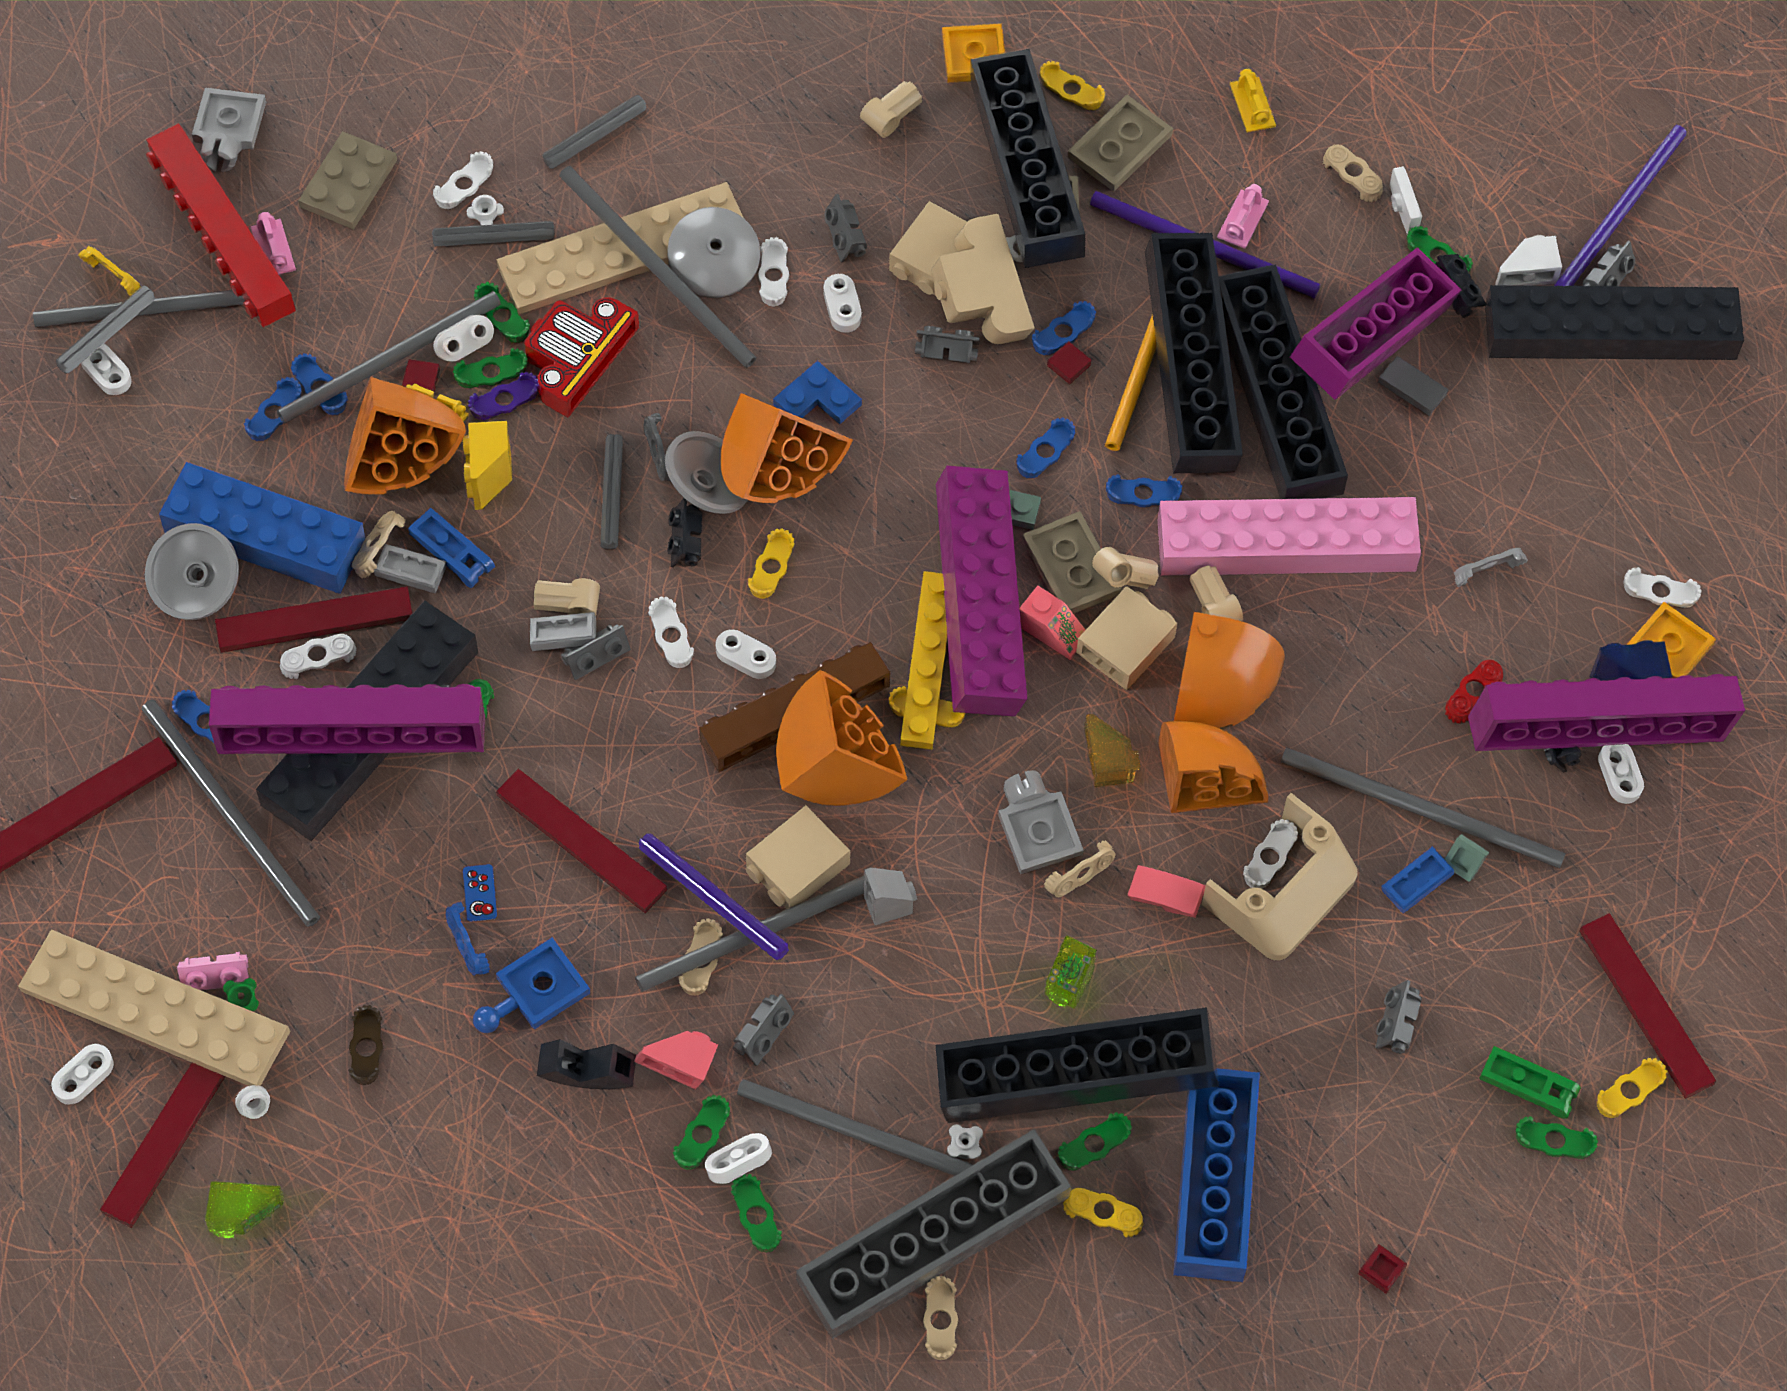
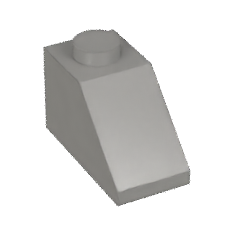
M878 868L864 870V898L874 925L913 914V901L917 900L915 888L911 881L906 882L902 871Z

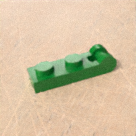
M1496 1046L1493 1047L1479 1078L1484 1082L1543 1107L1556 1117L1563 1119L1569 1117L1572 1110L1570 1103L1572 1099L1577 1098L1581 1089L1580 1085ZM1551 1087L1559 1091L1558 1098L1548 1094Z

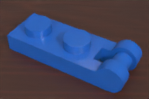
M432 508L427 510L408 528L409 535L436 558L446 561V566L458 575L469 588L474 587L479 582L478 578L483 573L487 574L495 567L490 557ZM471 558L475 564L468 568L464 563Z

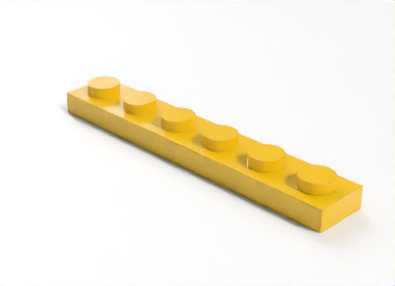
M923 571L900 746L933 750L947 644L943 573Z

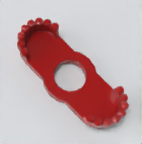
M1484 660L1471 674L1462 678L1459 688L1446 702L1445 714L1449 720L1452 719L1453 723L1457 722L1458 724L1461 722L1465 723L1466 720L1469 721L1468 716L1480 697L1472 696L1467 692L1466 685L1469 682L1477 681L1484 688L1491 683L1502 682L1503 669L1498 662Z

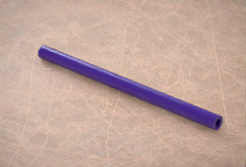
M1675 125L1554 286H1573L1685 138L1687 132L1682 126Z
M1098 191L1094 192L1090 201L1091 206L1156 233H1196ZM1214 240L1216 258L1245 270L1273 265ZM1277 266L1283 286L1312 298L1317 296L1321 284Z

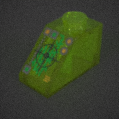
M1066 935L1046 980L1045 994L1048 995L1052 1002L1059 1006L1068 1005L1075 1009L1093 977L1096 949Z
M211 1181L205 1217L209 1232H213L215 1236L222 1238H232L234 1234L245 1235L284 1204V1195L281 1187Z

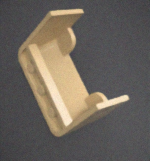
M1292 793L1286 798L1282 819L1294 823V826L1297 827L1296 831L1302 835L1304 845L1314 853L1312 858L1275 897L1261 888H1249L1235 899L1210 879L1206 883L1202 906L1272 960L1287 958L1352 888L1357 877V867L1334 827Z

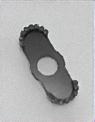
M654 413L645 417L643 424L644 433L661 481H671L665 466V452L662 440L656 426L662 417L659 413Z

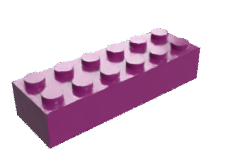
M1417 247L1305 334L1290 357L1336 400L1445 313L1461 292V289Z

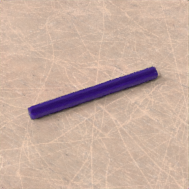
M647 833L640 839L639 849L771 957L775 960H781L788 953V944L653 834Z

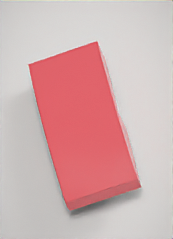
M1138 865L1127 896L1133 901L1161 906L1166 912L1196 918L1205 886L1181 876Z

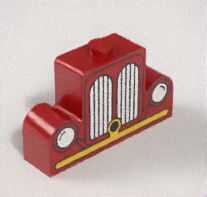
M604 297L594 303L592 317H589L561 300L555 302L543 319L539 318L534 323L531 334L524 342L528 362L541 369L538 375V386L542 402L569 418L639 329L638 311L617 299Z

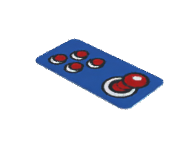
M492 865L464 867L463 878L467 920L495 919L497 917Z

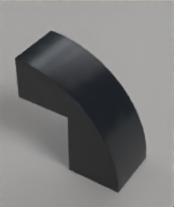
M559 1039L541 1044L537 1076L555 1083L579 1088L633 1087L636 1066L634 1060L637 1055L616 1044L582 1050Z

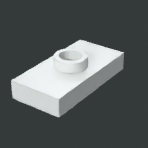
M1398 167L1393 168L1390 180L1391 200L1395 212H1399L1408 235V231L1411 228H1415V226L1420 227L1422 214L1406 169Z

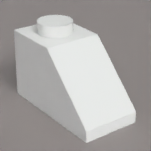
M1536 235L1531 238H1525L1501 265L1495 284L1515 286L1555 284L1559 279L1562 269L1556 237Z

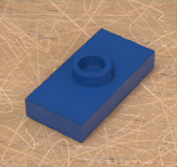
M1432 846L1383 884L1381 890L1404 914L1453 876L1454 869Z

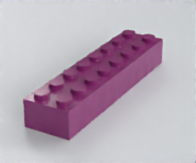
M947 465L936 482V495L945 589L944 599L953 712L1016 716L1027 700L1008 471Z
M1713 674L1708 677H1693L1691 675H1683L1677 678L1662 679L1660 676H1652L1647 679L1637 680L1622 677L1609 681L1591 678L1581 682H1569L1568 680L1561 679L1552 683L1525 681L1521 684L1494 682L1486 685L1471 710L1468 719L1475 751L1571 748L1575 746L1596 747L1623 744L1724 742L1745 712V707L1737 676Z
M397 684L391 685L388 688H374L370 685H358L355 688H340L335 685H325L322 688H306L300 685H293L288 688H272L261 685L250 689H240L236 686H224L221 689H211L209 727L218 754L484 752L485 712L481 688L469 684H460L456 687H440L434 684L422 687H406Z

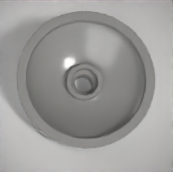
M719 207L701 208L683 217L673 229L668 243V262L671 270L695 294L708 298H722L739 292L753 279L760 262V244L751 225L737 213ZM718 242L721 245V249L713 250L710 244Z
M691 431L679 435L672 441L666 451L665 466L673 486L681 496L694 506L713 513L726 514L742 508L748 500L733 494L723 480L721 471L723 439L700 431Z
M189 523L172 528L157 540L148 555L145 566V582L148 593L153 602L163 612L175 618L197 620L208 617L221 609L234 592L239 573L237 555L230 541L221 532L212 527ZM203 570L204 576L198 581L197 573Z

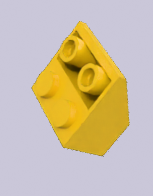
M507 421L468 423L469 435L463 437V450L466 463H464V479L467 488V498L474 499L475 510H482L512 481L511 448Z

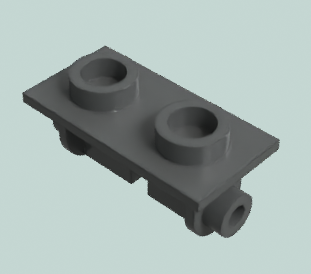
M835 194L825 209L824 218L825 222L829 225L833 246L837 250L840 262H844L848 254H854L856 257L863 256L866 253L867 243L861 229H851L859 226L854 204L850 203L849 200L841 201L839 194Z
M1627 241L1624 246L1619 244L1610 246L1598 262L1599 268L1602 269L1594 267L1587 278L1584 279L1583 285L1619 286L1636 264L1631 242Z
M925 326L924 331L917 330V337L922 338V342L916 341L915 354H921V358L942 360L943 351L946 348L950 349L949 361L970 364L971 361H977L978 349L972 347L973 344L979 345L980 341L979 337H973L974 332L955 330V334L943 333V328Z
M609 624L606 626L607 628L596 633L595 640L584 646L565 648V653L561 654V658L566 666L569 665L574 680L631 650L622 625L616 624L612 626Z
M1410 980L1391 987L1385 996L1384 1004L1386 1009L1376 1030L1378 1039L1375 1048L1377 1049L1389 1044L1392 1046L1391 1050L1393 1052L1403 1054L1405 1049L1410 1047L1414 1026L1404 1022V1019L1412 1022L1416 1021L1422 1001L1420 991L1409 987Z
M773 994L769 998L765 997L751 1017L754 1022L759 1023L758 1026L747 1023L734 1039L735 1045L733 1050L742 1056L747 1053L756 1066L770 1051L772 1044L782 1030L788 1026L792 1016L795 1014L783 994H780L779 997Z

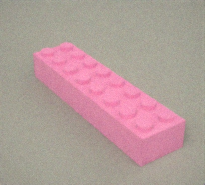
M1416 497L1160 501L1157 520L1161 576L1192 575L1199 568L1208 565L1210 567L1216 566L1220 575L1416 572L1421 555Z

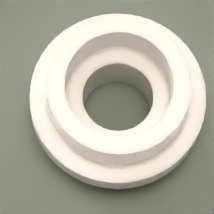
M251 1085L239 1092L235 1105L241 1115L250 1119H256L268 1111L270 1096L264 1087Z

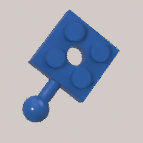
M550 938L496 973L497 980L510 997L494 1008L489 1006L479 1008L474 1013L473 1024L478 1031L491 1033L498 1028L500 1018L519 1008L532 1028L536 1029L589 995L590 988L555 940ZM539 977H548L553 981L551 987L546 990L535 988L534 982Z

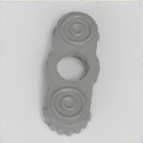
M1512 548L1478 562L1466 564L1454 572L1457 587L1466 585L1468 577L1471 578L1473 573L1489 569L1504 562H1507L1511 568H1514L1515 566L1527 563L1528 559L1521 548Z

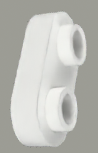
M844 274L831 275L824 282V299L831 324L840 332H852L860 326L862 316L854 282ZM835 286H843V288L837 289ZM849 311L851 313L848 315H844L841 312Z
M471 315L440 332L434 340V351L442 360L458 361L491 341L494 334L493 324L485 316ZM481 325L483 333L477 337L474 329L476 326ZM451 340L456 342V349L453 352H450L447 347Z
M105 343L81 363L86 373L107 394L120 395L131 386L132 379L129 369ZM96 359H101L99 363H92ZM114 380H120L117 383H111Z
M726 630L717 637L716 654L722 662L756 679L767 678L775 671L776 655L769 646L738 630ZM730 641H734L737 643V645L734 647H730L726 644ZM757 656L765 657L763 661H756L754 658Z
M1628 744L1603 746L1598 755V761L1611 796L1620 803L1629 804L1635 802L1644 789V781L1631 747ZM1610 757L1616 758L1619 763L1612 762ZM1620 786L1627 787L1629 792L1622 790Z
M91 1044L83 1048L54 1075L51 1085L56 1098L64 1104H75L85 1098L111 1073L114 1062L110 1051L100 1044ZM101 1061L102 1065L99 1068H91L92 1063ZM71 1084L77 1085L73 1092L65 1091L67 1086Z
M749 1134L712 1153L705 1161V1168L709 1179L714 1183H729L765 1164L772 1155L768 1138L763 1134Z

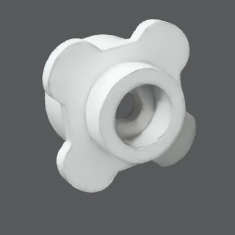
M480 195L474 199L472 207L467 209V216L470 219L478 220L481 225H492L493 220L497 216L502 215L504 209L501 204L496 203L493 197Z
M956 1124L949 1129V1135L952 1138L947 1151L951 1157L977 1159L981 1155V1148L979 1147V1140L983 1136L981 1128L978 1126L962 1128ZM967 1139L968 1144H963L962 1140Z

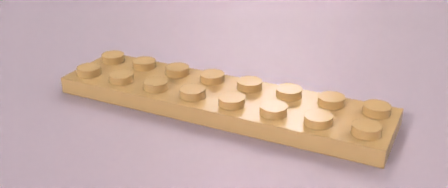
M725 182L621 218L667 265L669 264L667 251L671 233L677 223L689 213L701 208L719 207L733 211L741 217L743 215L728 183ZM605 223L496 259L497 267L518 314L650 271ZM718 242L710 244L712 249L721 247Z
M52 929L18 986L20 991L248 1086H261L290 1033L289 1027Z

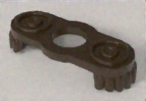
M363 1005L362 1008L358 1007L351 1017L354 1028L353 1038L349 1045L352 1061L351 1068L348 1071L356 1083L369 1085L378 1077L379 1060L383 1053V1042L381 1040L382 1016L376 1007L372 1008L371 1005H368V1007ZM365 1039L372 1040L376 1044L374 1053L370 1056L358 1054L356 1048L360 1041Z

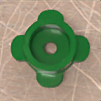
M246 978L243 982L229 980L223 985V990L227 993L228 1002L250 1011H255L259 1006V1001L255 998L254 990L257 987V983L254 979ZM239 993H244L243 999L238 998Z

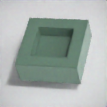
M1010 490L1012 525L1034 530L1041 497Z
M1461 834L1457 837L1445 857V861L1454 869L1456 874L1470 882L1477 874L1489 852Z

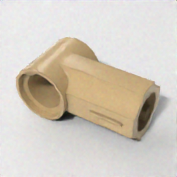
M904 81L881 100L877 97L871 99L863 107L860 118L881 137H887L898 127L900 119L922 103V96L913 83Z
M1105 547L1098 551L1092 562L1095 571L1113 587L1129 585L1147 589L1149 586H1155L1159 577L1158 564L1155 561L1120 554L1112 547Z
M1204 566L1190 576V582L1202 604V613L1243 621V613L1239 601L1234 594H1229L1216 566Z
M586 578L575 579L572 583L537 580L534 590V609L566 612L568 615L594 612L596 616L600 585L596 581Z

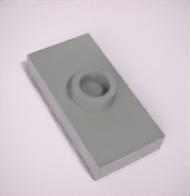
M385 544L376 564L377 568L374 569V574L380 578L436 593L447 566L446 561Z
M594 612L530 619V646L532 651L584 646L596 639V616Z

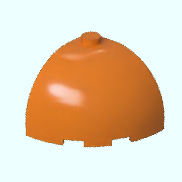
M370 377L348 452L344 479L345 491L359 494H386V491L402 487L407 489L430 478V474L443 463L446 464L461 444L466 432L463 420L451 408L426 394Z
M741 393L723 438L721 449L723 480L733 494L753 502L777 503L778 500L790 497L797 498L816 488L815 484L827 473L831 474L837 468L848 452L853 439Z
M1194 612L1174 721L1199 722L1222 728L1230 724L1234 726L1250 717L1271 696L1277 686L1285 660V653L1280 643L1264 630L1251 624L1231 618Z
M822 670L807 680L797 691L787 707L780 725L776 757L782 791L813 803L833 806L863 803L886 795L907 781L905 768L895 744L889 746L880 731L884 725L870 707L866 704L862 708L849 695L852 690L848 686Z
M1168 721L1162 723L1158 743L1171 813L1268 802V791L1261 766L1249 748L1238 738L1220 728L1199 722Z

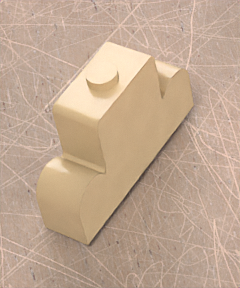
M993 214L973 218L964 225L955 238V247L958 252L941 255L931 268L935 281V295L938 300H941L946 319L949 323L983 317L985 320L982 324V333L989 342L1004 344L1024 340L1035 327L999 215Z

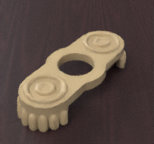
M1333 145L1327 149L1323 157L1325 168L1332 166L1339 173L1343 181L1352 184L1358 189L1361 200L1373 202L1381 198L1383 193L1382 180L1369 168L1365 160L1356 157L1342 145ZM1350 164H1356L1362 168L1363 173L1353 177L1346 173L1345 168Z
M389 511L379 519L372 532L365 538L361 549L352 562V568L355 569V572L362 579L363 577H369L374 572V569L377 568L373 558L386 543L395 525L400 528L404 526L405 519L395 511ZM381 535L379 540L374 545L370 546L371 542L376 537Z
M1106 840L1097 843L1098 853L1089 859L1081 861L1063 876L1056 871L1053 872V875H1050L1045 880L1044 887L1055 897H1062L1078 886L1086 884L1093 876L1106 869L1113 862L1116 854L1112 850V846ZM1090 867L1084 876L1077 878L1084 868Z
M709 918L706 921L702 919L701 923L697 922L693 928L694 937L691 947L687 950L686 954L721 939L723 933L720 924ZM718 959L711 961L704 968L697 967L679 976L680 986L685 993L697 996L707 989L711 973L715 970Z
M937 1276L932 1278L925 1288L927 1293V1310L923 1319L924 1328L927 1330V1343L925 1347L931 1357L937 1360H945L955 1352L957 1347L955 1343V1330L958 1324V1316L955 1311L956 1287H954V1283L949 1278ZM939 1311L947 1313L951 1318V1324L946 1329H936L930 1321L934 1313Z

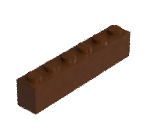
M869 642L863 646L856 645L850 648L845 655L835 660L828 659L822 662L817 669L807 674H798L791 678L787 684L777 689L770 688L764 691L759 698L749 703L742 702L736 705L731 712L705 721L699 727L700 743L718 773L777 744L778 732L787 707L801 686L818 671L822 670L848 686L852 690L849 695L857 703L890 687V671L873 644Z

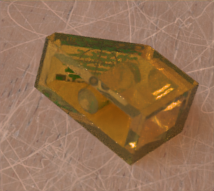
M1087 714L1084 732L1094 786L1102 787L1134 783L1135 771L1140 770V758L1137 750L1132 751L1131 740L1095 715Z

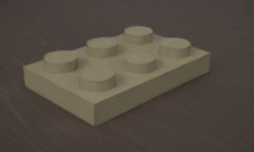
M1126 95L1068 150L1067 158L1114 192L1173 135V128L1129 95Z
M342 131L298 200L300 208L354 230L397 162V154Z
M1080 511L1022 535V541L1050 593L1065 602L1073 614L1114 598L1122 591V587L1111 586L1093 568L1094 556L1101 548Z

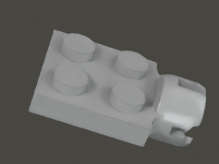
M205 88L192 131L193 142L202 144L200 155L210 170L216 171L219 160H223L221 172L230 171L235 166L238 153L242 149L254 148L266 105L265 95Z
M1034 770L1025 771L1026 779L1022 781L1019 773L1005 781L1004 792L1009 806L999 810L998 813L1020 874L1083 855L1084 851L1062 792L1049 793L1045 789L1040 774Z

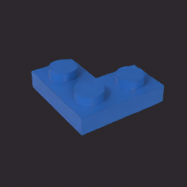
M816 361L773 398V405L800 418H803L818 405L837 423L841 424L862 406V399L819 361Z

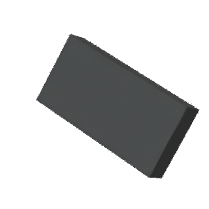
M1398 356L1380 375L1378 383L1428 416L1447 396L1449 390Z

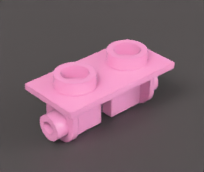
M1252 184L1245 191L1240 190L1217 238L1246 249L1269 203V200L1262 198L1260 186Z
M268 212L259 214L256 222L257 225L250 226L254 238L279 275L295 271L296 268L281 219L275 220Z
M240 952L216 956V961L213 962L210 961V957L185 958V961L179 962L177 966L180 982L198 990L223 988L225 982L229 980L243 982L246 978H249L247 954L240 955Z

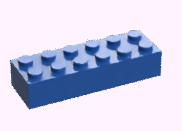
M188 462L185 463L159 513L164 533L183 524L197 523L207 525L221 532L230 541L238 559L338 594L341 593L353 569L352 562L365 540L363 523Z
M1217 1068L1219 1087L1187 1091L1173 1275L1243 1282L1247 1269L1260 1073Z

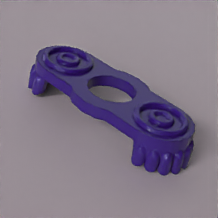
M521 372L519 379L514 382L498 385L491 392L479 397L476 393H473V396H470V400H468V408L471 414L478 420H487L501 413L506 414L514 411L519 405L529 402L537 396L539 390L537 376L533 375V373ZM508 392L513 396V401L509 405L502 406L495 401L496 396L499 393Z

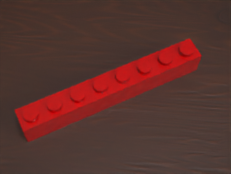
M178 123L146 139L150 152L146 153L150 165L154 170L160 169L161 174L159 175L165 188L168 191L173 189L175 192L173 197L181 212L185 210L188 212L189 216H187L191 228L195 233L200 231L203 235L201 241L208 254L214 252L217 257L215 262L223 276L228 274L231 278L229 284L236 297L242 296L245 302H243V305L251 319L256 317L261 326L265 327L295 312L296 309L291 292L180 124Z

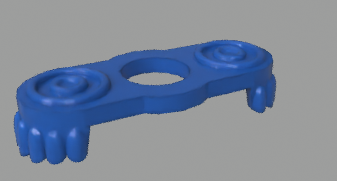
M1087 301L1075 302L1073 309L1063 317L1053 319L1049 326L1040 333L1038 330H1035L1032 335V343L1036 352L1042 355H1050L1063 347L1068 341L1073 343L1078 338V335L1092 326L1096 315L1094 306L1091 303L1087 304ZM1061 324L1068 325L1072 329V334L1065 338L1059 337L1055 333V328Z
M306 353L303 355L299 354L292 361V373L303 386L306 394L312 391L311 386L314 382L320 380L329 382L333 379L329 374L322 371L316 363V357H312L311 354H308V356ZM344 391L319 406L330 415L342 413L347 406L348 398L346 392Z
M286 377L277 381L276 391L269 399L264 400L260 404L255 416L251 420L245 419V431L252 440H266L278 426L284 424L280 418H268L265 415V411L269 406L277 405L283 407L300 398L302 390L298 380Z
M1065 418L1052 420L1050 429L1042 437L1035 439L1030 449L1023 456L1021 454L1018 455L1016 459L1017 468L1023 477L1036 478L1049 465L1059 460L1061 453L1074 439L1075 426H1073V422ZM1042 444H1049L1054 448L1055 453L1051 457L1043 458L1037 454L1036 449Z
M1117 474L1108 478L1106 492L1108 498L1114 503L1149 507L1151 505H1160V501H1178L1182 494V485L1179 480L1177 481V478H1172V476H1169L1167 481H1152L1148 478L1124 480ZM1144 485L1148 486L1153 494L1150 498L1143 500L1136 497L1134 490L1138 486Z
M182 690L177 692L173 697L174 700H172V708L175 714L190 725L195 734L206 737L214 743L210 728L202 729L197 725L200 716L210 714V706L199 700L195 691Z
M461 901L447 907L446 920L448 926L453 933L469 972L472 975L489 973L490 968L488 960L485 958V953H475L468 933L461 922L460 913L464 911Z

